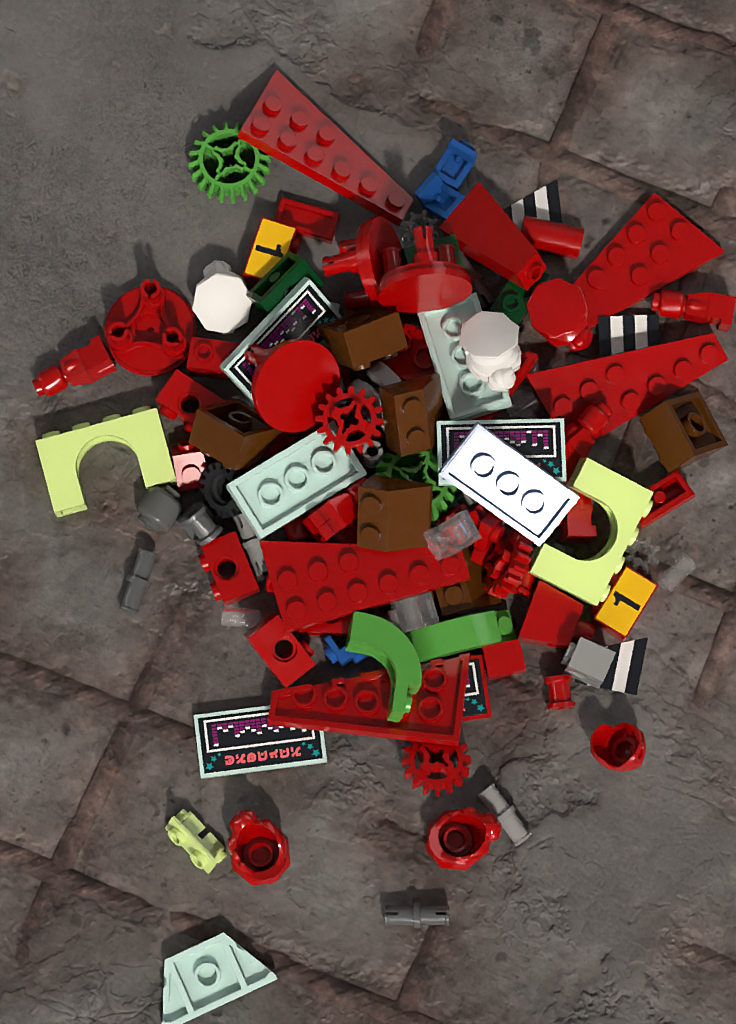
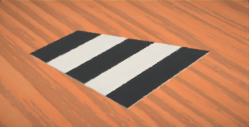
M557 180L503 209L520 231L524 215L562 223Z
M658 314L598 317L600 357L660 344Z
M648 637L605 646V648L616 652L599 688L637 696ZM575 679L576 683L589 685L580 680Z

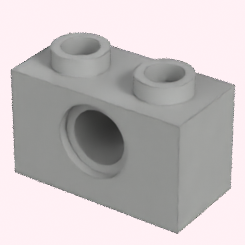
M580 637L576 644L570 643L561 663L566 665L563 673L572 675L573 678L598 689L606 677L616 652Z

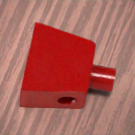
M539 580L517 639L525 643L567 650L572 637L577 639L583 637L591 641L596 625L579 619L584 607L583 604Z

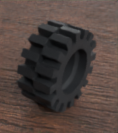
M219 461L208 465V468L204 469L202 474L205 477H201L199 482L204 484V487L199 488L200 494L205 493V498H202L203 504H210L207 508L210 512L215 511L214 516L229 518L242 513L234 499H231L227 494L225 480L227 478L229 482H232L252 470L251 468L233 471L225 468L223 463Z

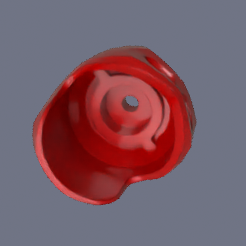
M626 722L615 726L601 724L591 735L590 751L603 767L613 771L628 772L641 767L646 754V741L643 732L634 724Z

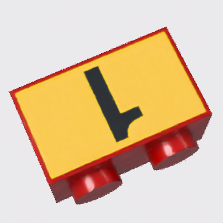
M265 217L261 218L243 271V279L246 283L256 285L288 251L296 255L298 254L302 239L297 238V227Z
M627 565L622 572L613 573L608 583L611 585V590L604 602L599 601L598 605H594L590 611L595 615L591 623L621 642H624L658 587V584Z

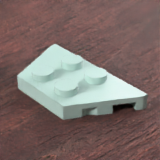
M223 932L165 959L162 1024H183L278 978L276 974Z

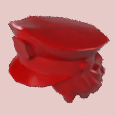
M561 278L538 284L526 303L532 327L538 330L550 344L556 347L568 346L574 352L588 348L593 338V332L588 328L591 314L587 308L581 288Z
M464 807L452 811L445 810L427 827V842L425 844L427 853L440 868L466 871L474 863L478 862L480 858L488 854L490 842L498 840L501 835L502 824L493 813L487 812L482 814L473 807Z
M252 810L238 811L230 821L232 833L227 842L228 850L231 854L232 870L252 886L268 883L271 885L280 880V876L291 865L289 841L283 835L280 828L270 819H258L257 814Z

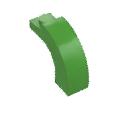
M509 609L468 615L404 633L414 646L420 663L516 639Z
M354 611L349 621L345 651L371 656L386 668L391 681L387 721L400 722L403 715L410 712L412 694L418 692L422 683L421 665L417 652L407 636L389 621L375 615Z

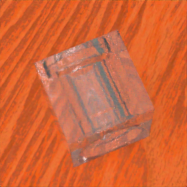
M431 592L390 603L392 607L391 610H388L390 623L399 628L403 633L440 623Z

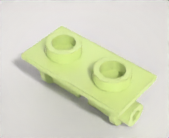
M182 809L176 816L170 819L165 829L168 831V836L172 842L182 846L190 854L193 864L199 869H204L209 874L216 864L224 860L228 854L224 851L225 847L211 832L201 839L198 835L206 827L191 811L187 812L185 809Z

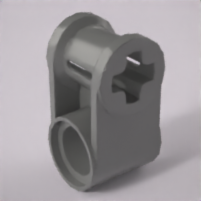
M198 500L176 519V522L192 541L194 540L200 544V546L211 542L223 530L222 526L216 522V518L201 500Z

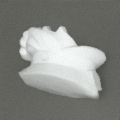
M215 260L203 270L205 278L196 285L192 310L206 330L221 332L224 335L234 333L235 329L248 322L252 302L246 296L249 291L244 279L240 275L231 272V267L226 262Z
M478 312L462 324L459 345L464 348L466 363L472 375L477 380L487 382L489 388L496 392H508L513 387L516 380L514 373L520 369L521 350L518 345L519 326L512 322L504 313Z

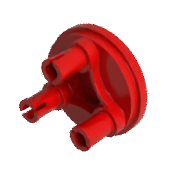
M382 216L370 218L358 229L356 238L341 240L339 242L340 254L322 258L323 264L328 263V265L322 266L326 276L348 271L360 274L364 289L349 291L344 294V303L348 311L369 306L385 308L378 302L377 288L381 277L384 275L381 250L388 247L402 249V246L394 228Z
M425 225V232L422 231V226L415 227L412 230L416 254L413 256V263L402 266L401 250L397 247H388L381 250L384 275L380 279L377 296L378 302L387 309L405 313L441 310L464 301L472 293L473 288L470 276L465 268L455 262V247L451 244H442L434 249L433 228L431 226Z
M147 279L141 284V287L126 292L112 305L105 321V341L111 356L122 368L135 375L158 377L175 371L187 361L191 337H197V323L190 305L182 296L171 289L160 286L159 282L153 279V283H151L150 279Z
M302 338L281 342L271 349H263L258 344L249 345L248 347L253 352L246 349L244 357L248 363L256 367L252 377L251 394L259 416L268 425L287 433L302 432L319 424L315 422V417L323 415V412L318 409V405H327L328 402L325 395L328 393L333 398L336 397V388L340 387V371L332 353L321 344Z

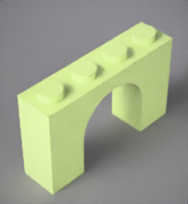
M150 406L134 409L132 411L133 414L121 417L120 414L110 415L103 418L102 423L90 425L89 422L80 423L72 427L73 431L60 434V431H51L43 434L42 439L35 441L53 510L57 517L88 509L80 482L79 467L85 453L101 442H120L135 452L147 491L152 486H158L163 489L166 484L170 487L177 485L174 467L157 408L151 409Z
M580 458L566 486L596 501L604 508L610 521V536L607 544L597 555L584 560L572 558L545 543L541 547L536 545L530 557L532 559L528 573L590 605L597 606L599 601L604 602L611 589V585L608 583L613 573L617 574L622 568L625 557L622 555L627 545L631 546L636 540L639 529L636 527L641 517L645 518L651 510L653 501L650 499L654 492L589 458Z

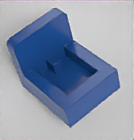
M451 138L447 150L432 172L437 173L444 184L458 191L476 164L477 153L474 152V147L464 140H459L458 142Z
M432 172L415 192V196L422 208L443 222L466 197L444 184L440 176L435 172Z
M330 635L324 638L327 646L322 649L332 664L338 661L340 666L343 667L351 661L358 664L368 657V655L345 651V647L339 650Z

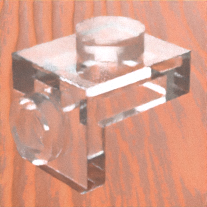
M467 510L457 513L439 526L428 529L423 533L428 548L438 561L456 555L482 538Z

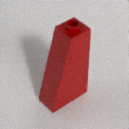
M480 183L473 187L439 227L444 237L452 234L456 235L460 251H463L469 257L526 291L529 290L534 282L541 278L547 268L537 250Z

